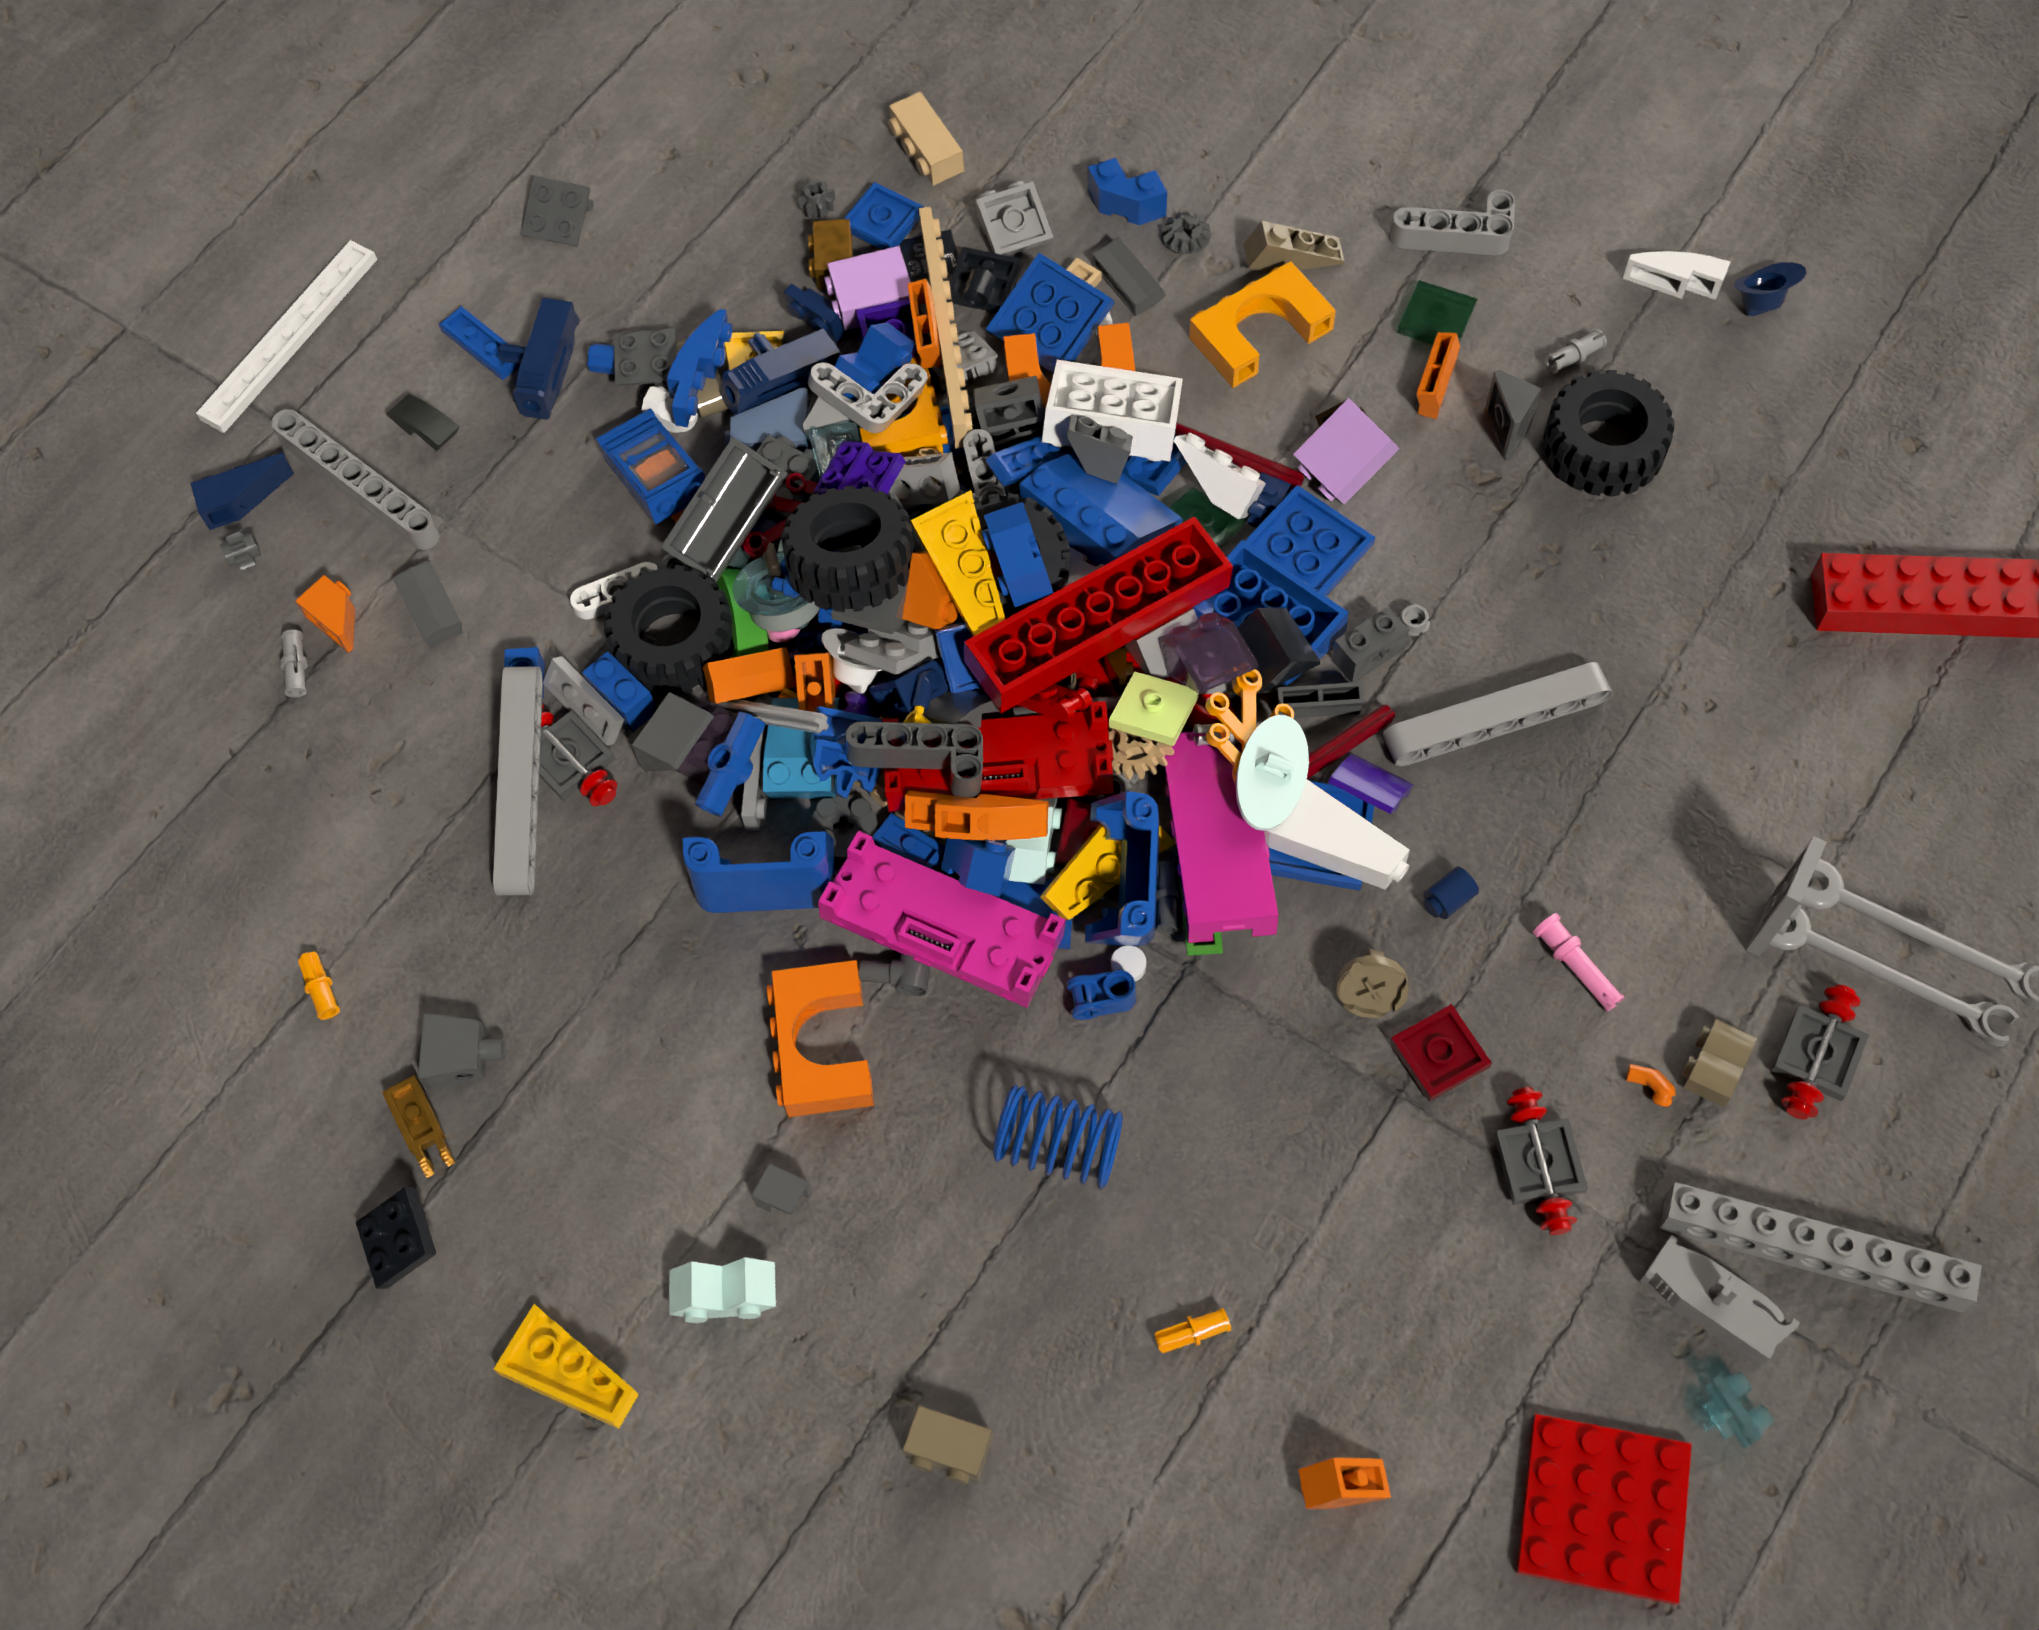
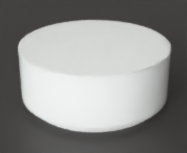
M1135 946L1120 947L1112 955L1111 970L1129 972L1136 982L1145 974L1146 957Z

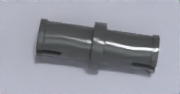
M1163 861L1158 864L1156 931L1161 934H1174L1175 931H1179L1178 904L1181 903V893L1178 891V864L1172 861Z

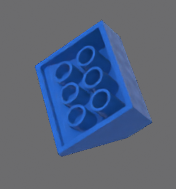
M1075 451L1042 464L1020 483V497L1025 499L1028 497L1032 498L1042 507L1048 508L1063 527L1068 544L1076 551L1086 555L1087 559L1097 567L1100 564L1106 565L1180 525L1183 520L1178 514L1123 473L1117 484L1087 474Z
M1241 540L1227 556V559L1233 565L1229 587L1192 607L1200 626L1229 647L1231 646L1228 643V637L1257 608H1286L1319 659L1327 654L1333 647L1335 640L1346 632L1349 613L1244 540ZM1298 675V676H1296V677H1294V678H1292V679H1290V680H1288V681H1286V682H1284V683H1282V684H1284V685L1287 687L1291 682H1293V681H1294L1296 678H1298L1300 675Z

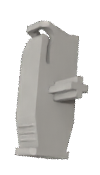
M1671 1235L1639 1283L1645 1287L1650 1283L1678 1312L1758 1367L1764 1365L1773 1355L1775 1347L1798 1328L1800 1322L1793 1318L1787 1325H1781L1785 1316L1769 1298L1709 1257L1675 1244L1678 1239Z

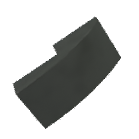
M410 394L406 395L387 412V416L407 434L412 436L416 433L435 451H438L459 429V426L442 412Z

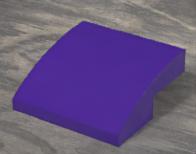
M1354 754L1347 757L1340 764L1328 782L1389 814L1397 811L1402 799L1408 797L1414 785Z

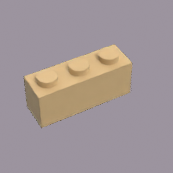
M921 92L889 105L891 119H888V125L892 134L895 137L899 136L906 154L913 156L919 173L922 176H927L933 186L964 172L962 149Z

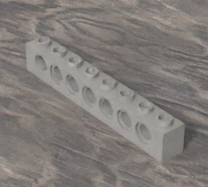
M1677 1182L1672 1185L1665 1195L1659 1230L1960 1313L1977 1302L1982 1265Z

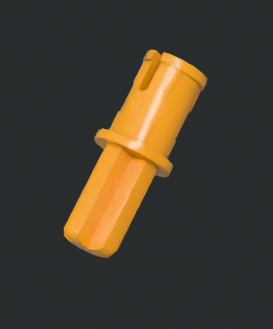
M316 952L303 953L300 959H298V964L306 982L304 991L311 996L317 1012V1018H320V1020L330 1019L340 1012V1008L331 990L332 979L326 976L319 955Z
M1220 1308L1215 1312L1193 1319L1191 1316H1187L1185 1322L1156 1331L1154 1337L1159 1351L1167 1353L1193 1343L1199 1346L1201 1340L1231 1331V1325L1225 1309Z

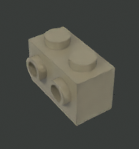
M918 1406L903 1452L906 1458L911 1459L909 1465L919 1470L931 1472L932 1467L947 1471L946 1477L955 1482L968 1484L969 1479L979 1482L992 1444L993 1433L991 1429Z

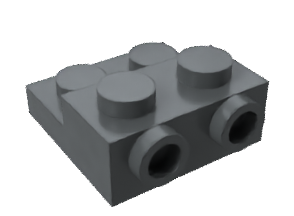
M768 435L757 450V453L788 473L776 491L777 497L807 503L812 495L802 493L801 495L791 494L786 486V479L792 473H800L804 476L805 480L818 483L825 472L821 457L810 449H805L804 452L795 449V444L783 435H779L777 439ZM795 480V481H793L792 484H791V487H792V488H798V487H800L801 484H802V481H800V480ZM773 497L768 503V505H770L774 501ZM777 510L772 511L775 517L783 521L791 515L790 513Z

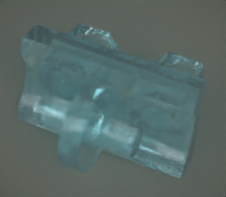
M1742 1372L1725 1378L1720 1374L1703 1387L1711 1401L1702 1406L1710 1417V1420L1702 1425L1706 1432L1717 1428L1724 1440L1735 1435L1742 1447L1746 1449L1762 1438V1433L1774 1422L1773 1417L1762 1404L1747 1412L1739 1401L1741 1397L1752 1391L1750 1383Z

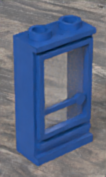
M651 408L596 438L605 462L655 525L685 509L705 480L702 469L698 468L658 420Z

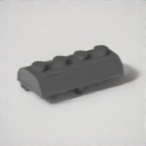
M732 437L661 548L692 569L703 572L706 578H712L717 583L788 473Z

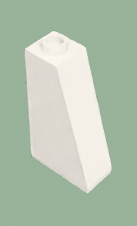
M1307 779L1302 795L1291 814L1279 826L1264 831L1266 844L1269 848L1382 889H1386L1393 880L1398 883L1410 866L1406 863L1410 851L1408 848Z

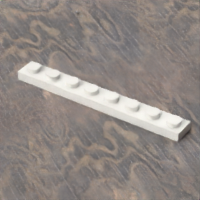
M350 240L196 412L200 421L225 433L377 261L375 253Z

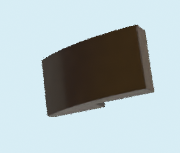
M1118 648L1102 657L1108 678L1119 695L1123 694L1126 682H1129L1133 675V662H1126L1127 649Z

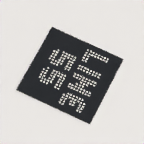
M950 229L941 231V237L936 238V240L942 239L944 258H939V260H946L947 275L954 273L959 259ZM922 236L904 239L899 246L910 282L929 279Z

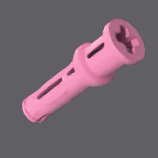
M1557 913L1549 916L1533 931L1535 937H1541L1554 952L1552 956L1555 960H1559V962L1564 961L1600 1002L1606 1012L1612 1010L1617 1006L1616 1003H1620L1625 997L1617 991L1580 948L1581 940L1577 936H1572L1559 921L1561 917Z

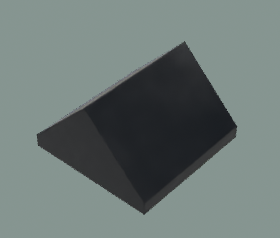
M1257 608L1228 637V643L1243 667L1254 668L1261 674L1262 686L1259 689L1260 694L1320 665L1319 658L1286 608Z

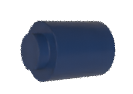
M1457 866L1424 891L1425 900L1423 905L1431 916L1447 919L1477 896L1479 888L1473 877L1465 869Z

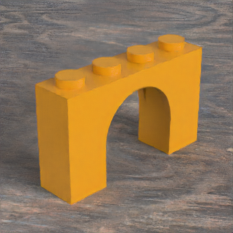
M1290 261L1282 267L1272 269L1268 275L1256 282H1249L1242 290L1235 294L1223 297L1209 309L1197 312L1190 319L1189 339L1229 385L1234 388L1258 374L1260 354L1237 328L1243 319L1257 313L1278 315L1287 320L1309 344L1333 330L1336 310Z
M919 356L912 357L910 363L920 366ZM923 368L927 373V381L922 393L907 407L912 412L901 419L895 420L881 433H870L863 428H859L862 442H868L874 451L900 453L902 457L915 456V453H919V450L923 448H932L944 453L943 445L948 444L945 425H939L942 424V417L939 405H936L934 386H931L928 368ZM912 378V379H910V380L906 379V382H905V385H904V386L907 388V387H908V384H909L912 380H914V378ZM886 394V398L893 403L902 401L896 394Z

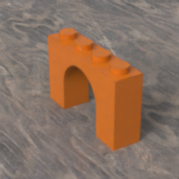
M1129 322L1098 326L1097 344L1100 366L1136 371ZM1035 333L1005 336L1004 354L1008 382L1037 375L1043 407L1046 408L1051 383L1044 377L1039 367Z
M857 960L772 971L773 984H767L769 1005H775L776 1017H770L772 1039L778 1038L779 1050L773 1051L775 1072H781L782 1084L776 1085L778 1106L785 1107L788 1117L874 1106L871 1071L868 1060L820 1065L808 1061L796 1049L797 1037L801 1027L815 1014L828 1010L863 1006Z

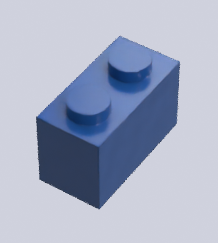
M608 651L582 672L585 680L624 718L623 723L632 732L656 712L657 707L651 693Z

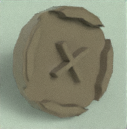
M1368 948L1364 956L1348 962L1338 973L1336 984L1338 999L1340 998L1343 1002V1007L1350 1013L1360 1017H1384L1387 1012L1393 1010L1394 1013L1401 1009L1408 998L1409 980L1405 970L1396 961L1384 957L1383 951Z

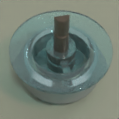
M769 543L762 557L749 563L738 574L733 584L734 599L740 608L751 614L753 622L761 629L778 632L805 628L820 608L815 606L814 602L809 603L800 595L796 598L788 597L783 592L772 589V582L775 577L784 579L787 577V575H782L780 568L784 553L783 551L776 552L773 543Z

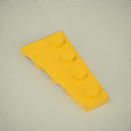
M970 490L912 519L911 527L972 637L1005 620L998 589L990 566L989 555L984 544L980 521L975 510L972 491Z
M1103 824L1097 827L1040 896L1059 917L1066 919V921L1101 898L1104 893L1115 885L1120 884L1121 841L1105 840L1107 830ZM1159 827L1158 854L1176 843L1161 827Z
M533 1304L494 1367V1370L500 1376L618 1429L639 1396L628 1383L596 1358L586 1347L575 1340L535 1304Z

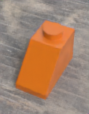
M925 551L913 552L902 619L932 629H940L944 626L955 624L959 611Z
M323 575L295 602L306 619L349 653L353 650L355 608L349 599L352 594L342 582L336 581L334 583Z
M830 652L794 655L799 710L815 712V707L818 706L835 709V677L833 675V656Z
M1331 1458L1298 1469L1301 1492L1306 1509H1334L1391 1498L1383 1459Z

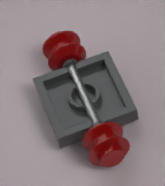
M542 704L539 776L562 801L580 788L581 795L590 796L589 803L592 806L607 805L615 798L618 784L613 779L607 780L608 772L603 769L616 760L614 754L572 710L552 725L553 714L544 712V705Z
M1838 984L1825 989L1824 995L1829 1000L1819 1003V1009L1823 1014L1799 1005L1794 1012L1771 1070L1796 1081L1787 1085V1090L1792 1096L1783 1097L1781 1100L1782 1105L1786 1108V1112L1792 1117L1806 1120L1808 1117H1816L1819 1111L1813 1104L1821 1103L1824 1100L1823 1094L1839 1101H1843L1847 1095L1869 1034L1841 1023L1854 1020L1856 1015L1851 1008L1858 1007L1861 1003L1856 992L1848 986Z
M1533 1087L1520 1088L1512 1092V1097L1506 1103L1509 1106H1515L1517 1111L1511 1115V1120L1523 1124V1126L1496 1130L1494 1135L1512 1204L1517 1205L1544 1200L1535 1210L1537 1214L1545 1215L1546 1221L1540 1225V1229L1549 1230L1550 1235L1564 1234L1572 1230L1571 1225L1577 1222V1218L1568 1216L1567 1209L1573 1205L1572 1201L1561 1197L1585 1193L1588 1189L1569 1118L1539 1123V1120L1547 1113V1109L1538 1106L1537 1103L1543 1097L1542 1092L1534 1091Z

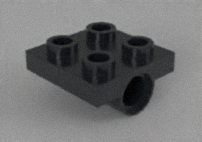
M963 247L949 284L951 299L946 300V302L997 313L1015 288L1022 268V259Z
M415 1187L402 1188L355 1222L376 1289L389 1288L437 1254Z

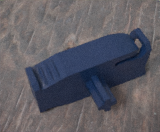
M542 298L527 346L500 345L499 360L501 362L520 364L513 396L519 413L525 417L547 420L551 416V411L560 393L573 353L575 328L580 322V318L574 311L573 302Z
M824 328L775 349L764 334L755 333L753 338L748 340V345L756 357L751 358L732 370L724 372L721 387L722 399L735 416L797 389H808V378L812 367L822 362L829 363L835 367L840 350Z

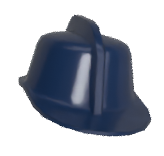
M1775 263L1749 276L1736 280L1734 287L1742 294V301L1747 315L1755 316L1780 308L1785 301L1788 289L1802 281L1807 272L1806 268L1798 263Z

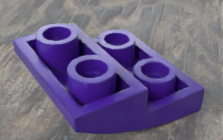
M842 441L813 492L820 496L825 494L826 490L832 488L841 490L844 489V486H854L855 489H862L864 486L874 489L876 493L882 491L888 494L906 461L900 453L874 451L868 442Z

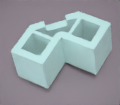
M1057 798L1038 799L1049 801L1048 834L1046 837L1006 840L1007 846L1016 848L1009 881L1045 884L1047 874L1054 873L1056 853L1050 852V843L1054 829H1060L1062 808H1056Z
M744 1257L724 1266L691 1261L669 1270V1315L685 1317V1322L701 1323L707 1321L708 1318L738 1316L741 1319H754L760 1317L761 1312L776 1307L775 1262Z

